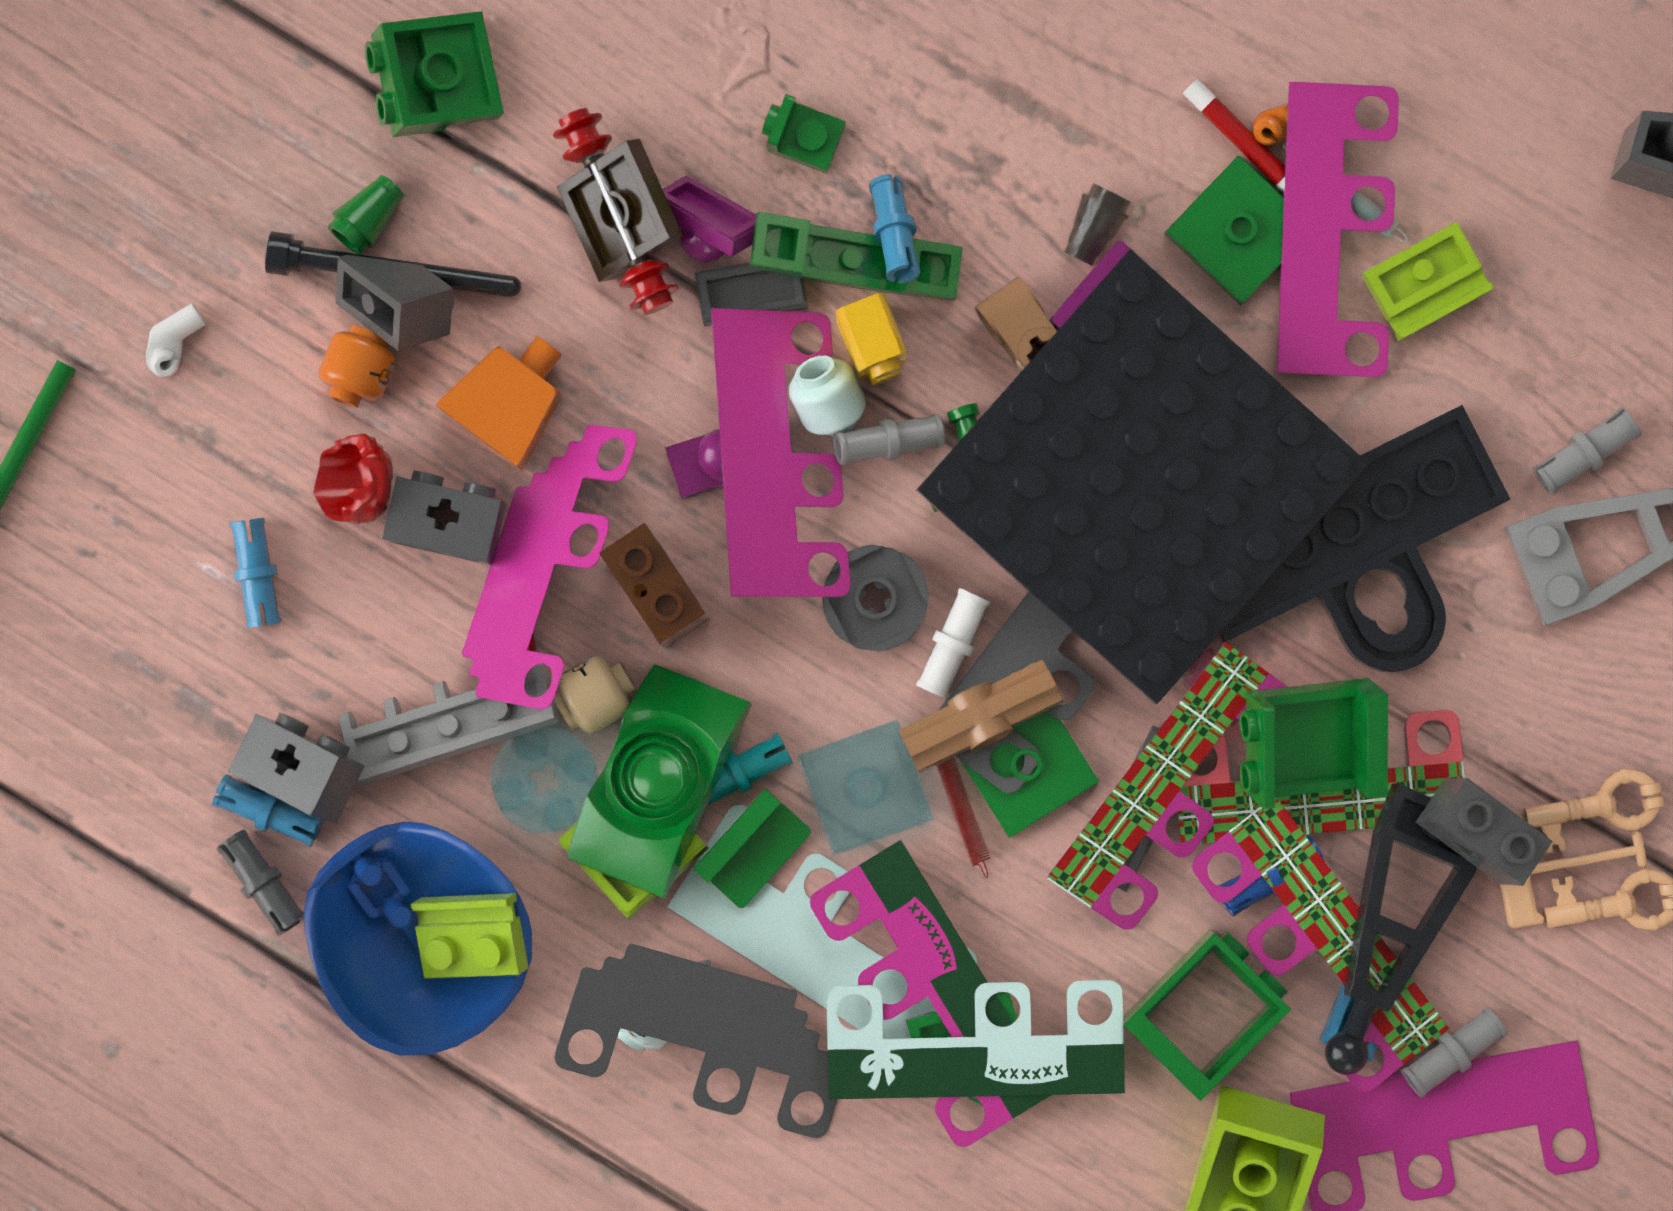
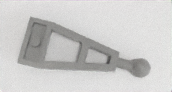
M1673 488L1557 507L1504 527L1542 626L1598 606L1673 559V539L1668 542L1655 506L1673 503ZM1634 510L1651 553L1590 590L1564 522Z

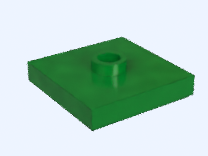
M1238 155L1164 234L1241 306L1281 264L1284 197Z
M1044 711L1013 727L1017 734L1037 748L1039 754L1032 749L1020 750L1014 744L1004 743L998 745L990 755L991 768L997 775L1006 778L1016 776L1018 779L1025 781L1017 791L1013 793L1001 791L960 760L1008 838H1011L1099 782L1062 721L1048 711ZM1023 754L1032 755L1037 761V766L1030 775L1019 773L1024 766Z

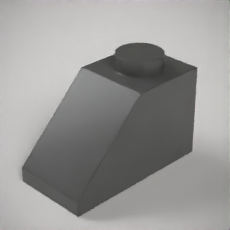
M353 255L338 257L336 304L396 350L400 351L450 335L451 315L454 307L453 288L424 266Z

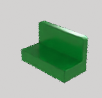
M765 788L696 864L693 870L706 882H711L737 907L744 908L811 834V829Z

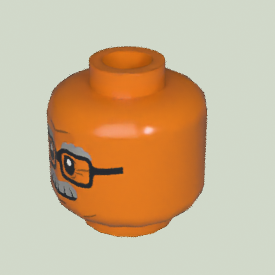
M351 325L349 332L340 331L335 333L318 372L320 380L331 387L328 397L354 408L359 407L361 400L369 402L379 400L384 394L396 364V356L388 348L389 344L374 332Z

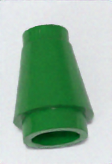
M380 175L375 182L370 183L332 213L335 219L328 225V229L345 247L356 254H361L366 247L372 249L398 207V203L403 199L404 193L390 179Z

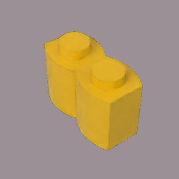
M876 293L838 309L835 312L837 317L835 321L858 380L869 378L871 385L874 386L900 376V369H902V365L907 361L908 351L885 293Z

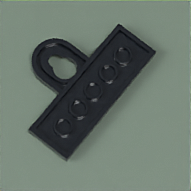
M1463 405L1360 455L1369 465L1219 635L1223 643L1318 596L1344 648L1360 664L1381 672H1397L1411 669L1427 660L1442 640L1446 624V613L1440 593L1416 547L1511 500ZM1374 569L1385 570L1394 575L1406 594L1403 607L1407 614V624L1401 632L1397 634L1385 633L1380 629L1375 620L1363 615L1356 606L1354 599L1355 585L1359 578L1367 571Z

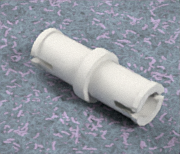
M961 588L958 590L959 594L942 631L936 630L932 638L936 642L920 680L916 683L917 686L945 699L949 695L948 692L965 655L970 657L974 647L970 643L987 606L990 604V601Z

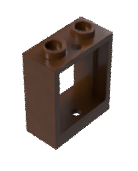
M645 523L599 552L658 643L663 647L668 648L710 620ZM647 590V594L642 597V592Z

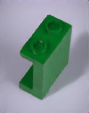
M1369 678L1246 692V710L1241 711L1239 718L1241 736L1246 743V761L1240 765V781L1243 791L1262 809L1275 808V798L1353 788H1356L1367 799L1388 796V693Z

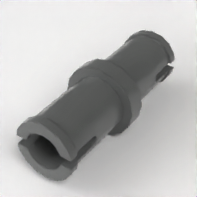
M245 829L235 833L217 847L218 853L222 854L244 885L241 889L246 899H254L274 927L275 933L278 936L286 933L304 919V911H301L279 880L282 876L281 872L276 866L270 867L248 837Z

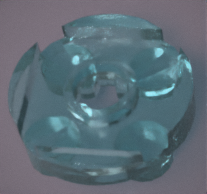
M543 727L513 737L501 747L491 770L492 790L495 800L505 817L516 826L535 833H548L567 829L577 822L586 796L598 779L596 759L584 742L574 734L556 727ZM546 764H549L555 768L554 777L560 780V784L557 790L548 788L545 795H540L535 792L537 783L530 779L533 770L543 771Z

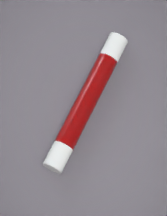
M1197 78L1183 92V95L1284 194L1285 165L1264 144L1259 143L1254 134Z

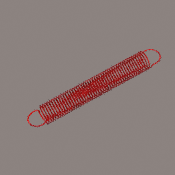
M953 758L936 767H939L937 770L941 772L939 773L940 777H943L941 778L943 780L942 785H945L944 790H947L945 791L946 795H949L947 798L951 800L949 803L953 805L951 806L952 810H955L953 813L957 815L954 818H957L955 819L956 823H959L957 824L958 828H961L959 831L963 833L961 836H963V841L966 843L965 848H968L966 850L968 851L967 853H970L968 856H970V861H972L971 864L972 866L979 865L981 867L977 863L982 861L984 863V860L991 857L980 860L990 855L980 857L988 854L989 852L980 854L988 851V849L978 852L987 847L981 848L986 846V844L979 846L985 843H979L984 841V839L977 841L983 838H977L983 834L975 836L982 833H975L981 829L973 831L980 828H973L979 824L971 826L978 823H971L977 819L969 821L976 818V816L972 817L975 814L969 815L974 813V811L970 812L973 810L970 809L972 806L968 807L971 805L968 804L971 801L966 802L970 800L966 799L969 796L964 797L968 795L964 794L967 791L962 792L966 790L962 789L965 786L960 787L964 785V783L960 784L963 781L958 782L962 780V778L958 779L961 776L956 777L960 775V771L954 772L958 770V766L952 767L957 765L956 761H952L955 760ZM984 863V866H985V869H986V873H987V877H986V878H988L987 868H986V865H985V863Z

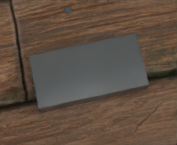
M750 263L694 272L704 327L712 325L711 308L774 311L808 309L802 278L750 266Z

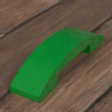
M760 211L756 214L750 266L797 278L863 290L934 299H956L963 247L913 238L917 263L920 266L921 273L914 280L898 283L897 273L895 272L896 280L890 282L886 276L887 269L882 244L875 239V235L810 224L811 220Z

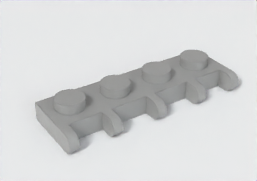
M545 664L534 666L528 672L525 679L526 693L530 697H539L550 687ZM445 681L433 684L436 702L402 713L398 700L393 697L383 702L386 713L385 719L358 728L351 712L339 715L344 743L351 747L347 756L365 765L356 783L359 786L377 782L560 722L555 700H553L548 708L540 710L476 697V689L451 697L450 690Z

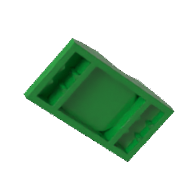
M654 664L625 711L614 748L606 766L586 796L567 858L665 899L752 704L749 701Z

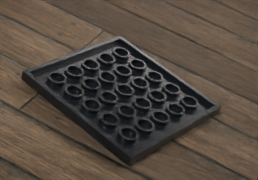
M1130 249L915 491L1154 704H1158L1369 463Z

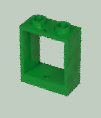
M1208 930L1123 1016L1122 1024L1199 1101L1291 1010L1282 1000L1288 991L1267 970L1264 969L1258 976L1244 962V959L1250 953L1227 931L1220 938L1216 933ZM1213 952L1265 1006L1200 1071L1147 1016Z

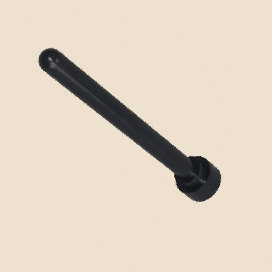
M271 231L266 248L265 271L269 274L288 276L290 271L300 272L301 267L337 272L338 257L353 255L422 265L453 289L514 297L521 291V282L515 276L305 247L303 241L294 240V235L289 233Z

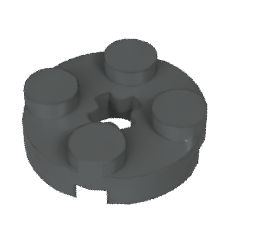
M865 545L849 551L850 589L848 593L841 597H823L822 599L823 610L828 624L840 639L860 650L880 652L902 645L916 633L926 616L929 593L921 569L910 557L893 548ZM838 561L831 569L824 586H831L839 579L840 565ZM874 583L878 590L887 588L890 592L891 597L884 601L886 608L884 612L877 614L873 607L867 609L862 607L860 600L866 597L864 587L868 584Z

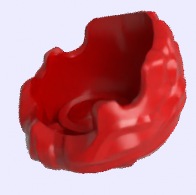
M365 433L350 435L344 439L336 440L334 442L335 446L324 450L320 456V464L313 491L317 503L320 505L325 516L331 520L352 524L374 522L387 509V501L390 497L393 479L391 458L384 451L383 446L376 441L375 437Z

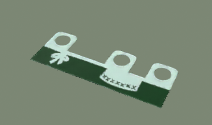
M1112 980L1075 981L1068 987V1035L1031 1036L1030 991L1025 984L1020 982L983 983L978 986L974 996L975 1037L883 1039L882 994L877 987L872 985L835 986L827 994L829 1100L1125 1093L1124 1035L1122 1024L1123 996L1120 985ZM1090 990L1104 992L1112 1002L1110 1017L1099 1025H1091L1084 1022L1078 1013L1077 1005L1080 997ZM998 992L1012 994L1020 1005L1018 1019L1006 1027H999L991 1023L985 1012L988 999ZM847 996H862L868 1000L872 1007L871 1020L862 1029H848L838 1019V1006Z

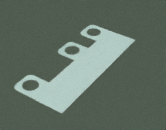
M735 805L728 810L707 843L709 849L697 859L667 907L827 1009V994L833 987L858 985L860 973L884 958L851 936L841 941L829 938L810 907V898L805 893L804 881L811 871L819 868L827 869L836 878H839L848 871L821 854H811L804 860L784 893L766 883L744 908L737 907L711 882H706L693 870L696 864L748 808L744 805ZM837 891L834 898L825 903V913L830 921H832L848 896V891ZM967 947L968 951L970 952V954L972 955L973 959L977 964V957L975 953ZM888 969L880 972L873 982V986L880 990L882 1002L885 1004L898 1003L907 993V981L896 970ZM850 995L840 1002L837 1015L855 1028L862 1029L871 1020L872 1008L864 997ZM926 997L892 1019H883V1039L911 1038L906 1019L935 1011L929 998Z

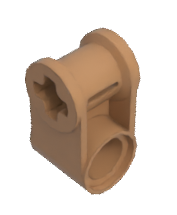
M1016 277L974 307L988 332L1004 348L1020 372L1030 362L1028 357L1033 350L1031 344L1035 343L1039 348H1042L1056 332V329L1046 317L1039 301L1020 277Z

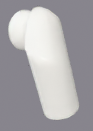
M193 303L157 323L150 330L146 350V364L148 369L158 377L168 378L177 372L181 361L184 338L206 326L205 321Z

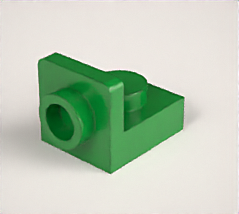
M785 94L781 107L774 104L771 105L761 134L769 136L767 141L768 152L827 174L846 126V121L796 103V97Z

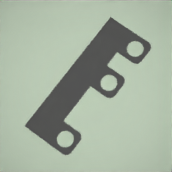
M1028 592L940 709L948 706L947 703L950 699L975 685L988 681L993 684L1013 672L1020 671L1028 665L1043 659L1051 674L1057 671H1067L1073 674L1079 683L1078 695L1071 703L1057 705L1047 710L1059 720H1069L1077 713L1092 693L1094 679L1088 672L1058 651V648L1072 630ZM1013 731L987 747L976 751H971L969 748L955 755L1001 791L1013 793L1025 781L1018 779L1016 776L1006 778L997 775L990 765L992 751L998 745L1004 743L1014 744L1020 750L1032 749L1038 754L1039 751L1035 746ZM1023 754L1024 766L1019 773L1030 775L1037 766V761L1032 755Z

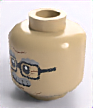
M594 655L562 673L558 685L559 691L556 692L554 700L565 721L573 731L581 728L588 734H596L623 719V715L631 703L628 694L636 690V687L621 662L612 666L603 656Z

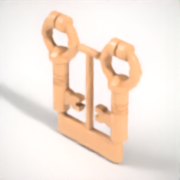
M1624 768L1608 777L1594 796L1524 808L1525 818L1522 815H1519V817L1534 828L1540 827L1546 837L1553 841L1545 853L1553 852L1552 845H1557L1558 851L1566 850L1565 839L1560 836V831L1562 829L1561 823L1568 822L1569 820L1574 821V819L1581 820V818L1587 819L1600 816L1616 828L1636 831L1632 834L1634 846L1541 862L1537 864L1531 874L1635 855L1637 865L1642 869L1627 877L1615 895L1599 899L1595 898L1592 901L1586 900V902H1577L1576 898L1572 895L1571 890L1574 888L1572 876H1565V883L1559 884L1558 878L1551 879L1552 890L1558 894L1555 900L1556 906L1543 908L1544 916L1537 912L1530 876L1523 886L1499 884L1508 926L1510 928H1520L1543 924L1545 920L1547 928L1550 929L1587 922V920L1594 921V919L1599 920L1601 918L1620 916L1634 927L1657 931L1672 922L1673 878L1665 872L1644 868L1648 863L1642 833L1638 832L1640 828L1646 827L1655 819L1660 807L1665 806L1663 795L1660 796L1659 794L1662 793L1661 783L1655 782L1653 778L1642 771ZM1637 783L1639 784L1641 796H1646V798L1642 799L1644 812L1638 816H1621L1616 812L1617 803L1613 792L1621 784ZM1658 883L1661 896H1666L1662 898L1664 911L1659 915H1650L1649 917L1640 915L1636 912V900L1633 896V891L1640 884Z

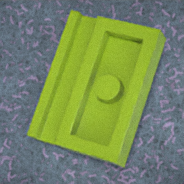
M1457 221L1361 274L1383 316L1392 326L1397 341L1408 337L1494 289L1491 281L1488 282L1481 269L1483 267Z
M516 893L422 897L411 903L412 912L416 911L419 925L415 927L424 978L520 975L529 967L520 916H515L513 904L517 901Z

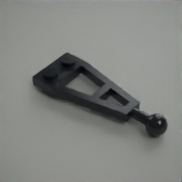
M1399 783L1391 784L1371 839L1344 988V995L1356 1000L1344 1031L1331 1037L1325 1048V1058L1332 1070L1342 1075L1355 1074L1365 1066L1368 1060V1048L1364 1037L1375 1009L1389 1012L1477 870L1476 866L1416 823L1431 797ZM1393 842L1453 867L1415 930L1380 915ZM1376 933L1405 945L1378 990L1367 985Z

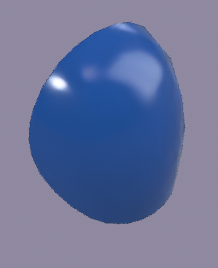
M400 822L378 827L353 840L337 852L319 870L307 892L304 906L305 936L319 984L332 1008L342 1021L362 1040L376 1048L405 1056L432 1055L456 1047L483 1032L509 1007L521 990L528 969L520 975L424 978L415 927L419 925L416 911L412 912L411 903L422 897L516 893L517 901L513 903L515 916H520L529 967L532 960V929L528 913L520 895L509 879L490 859L467 842L445 830L415 822Z

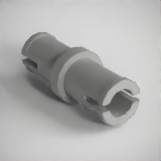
M1620 408L1615 414L1584 434L1579 431L1571 436V443L1541 464L1534 466L1533 471L1550 495H1554L1557 493V490L1588 469L1595 472L1604 466L1603 459L1634 438L1640 437L1641 431L1632 416L1624 408Z
M937 414L895 422L892 418L880 419L877 426L833 434L835 455L838 463L841 465L877 457H884L886 461L899 459L900 453L934 447L942 448L945 443L943 423Z
M1486 1007L1482 1010L1481 1014L1450 1035L1445 1032L1437 1038L1438 1045L1410 1066L1403 1068L1401 1073L1413 1091L1420 1098H1423L1428 1091L1446 1080L1456 1071L1464 1073L1472 1067L1471 1060L1499 1039L1506 1037L1508 1033L1499 1018Z

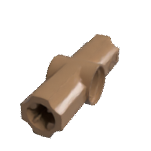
M1042 659L1020 671L1013 672L993 684L989 681L983 682L959 693L948 701V706L898 730L914 765L918 772L921 773L969 748L971 751H976L1001 740L1014 731V726L1063 703V699L1049 669Z

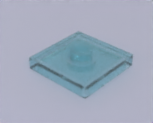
M898 719L797 755L833 856L933 820L913 761L898 732L901 729Z

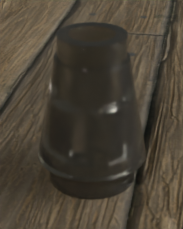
M1093 183L1088 194L1082 192L1068 239L1069 243L1064 252L1093 266L1096 258L1100 256L1130 217L1125 213L1131 202Z

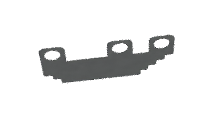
M632 943L627 946L624 958L617 959L609 956L605 959L600 970L589 967L581 969L555 1051V1062L560 1068L590 1077L603 1075L609 1066L621 1028L706 1052L693 1091V1099L700 1107L728 1115L740 1113L746 1104L757 1067L790 1076L777 1115L779 1126L786 1131L812 1138L822 1137L829 1128L837 1099L829 1100L828 1052L817 1048L820 1038L819 1033L805 1027L808 1017L807 1012L794 1007L797 998L795 990ZM584 1029L593 1030L598 1033L603 1042V1050L600 1057L590 1064L575 1062L571 1058L568 1049L572 1036ZM720 1068L733 1070L740 1080V1089L737 1095L728 1102H717L707 1092L709 1076ZM811 1091L818 1094L822 1099L824 1105L823 1114L812 1125H800L791 1115V1104L798 1094Z

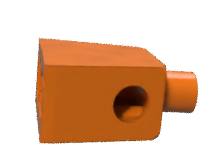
M536 336L519 360L498 346L448 391L436 406L522 471L527 465L561 399V393L544 379L561 358L562 354L539 336Z

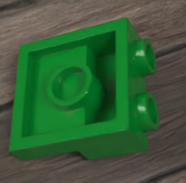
M482 11L381 23L371 34L372 41L366 42L365 58L370 73H379L383 93H378L376 96L377 115L382 125L390 124L392 137L439 132L449 125L495 120L504 114Z

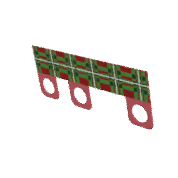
M1450 710L1411 714L1405 723L1409 766L1388 768V792L1391 784L1399 783L1432 798L1445 778H1465L1460 722L1458 716ZM1431 720L1442 722L1450 732L1449 746L1444 752L1436 755L1424 752L1417 742L1419 728L1425 722ZM1223 734L1213 746L1218 757L1214 770L1202 776L1192 774L1180 790V792L1208 810L1213 816V826L1200 844L1214 843L1260 807L1243 791L1241 781L1230 782L1227 742ZM1356 788L1278 797L1277 799L1304 835L1375 828L1387 796L1367 799ZM1186 810L1178 811L1181 843L1192 839L1199 827L1196 815Z

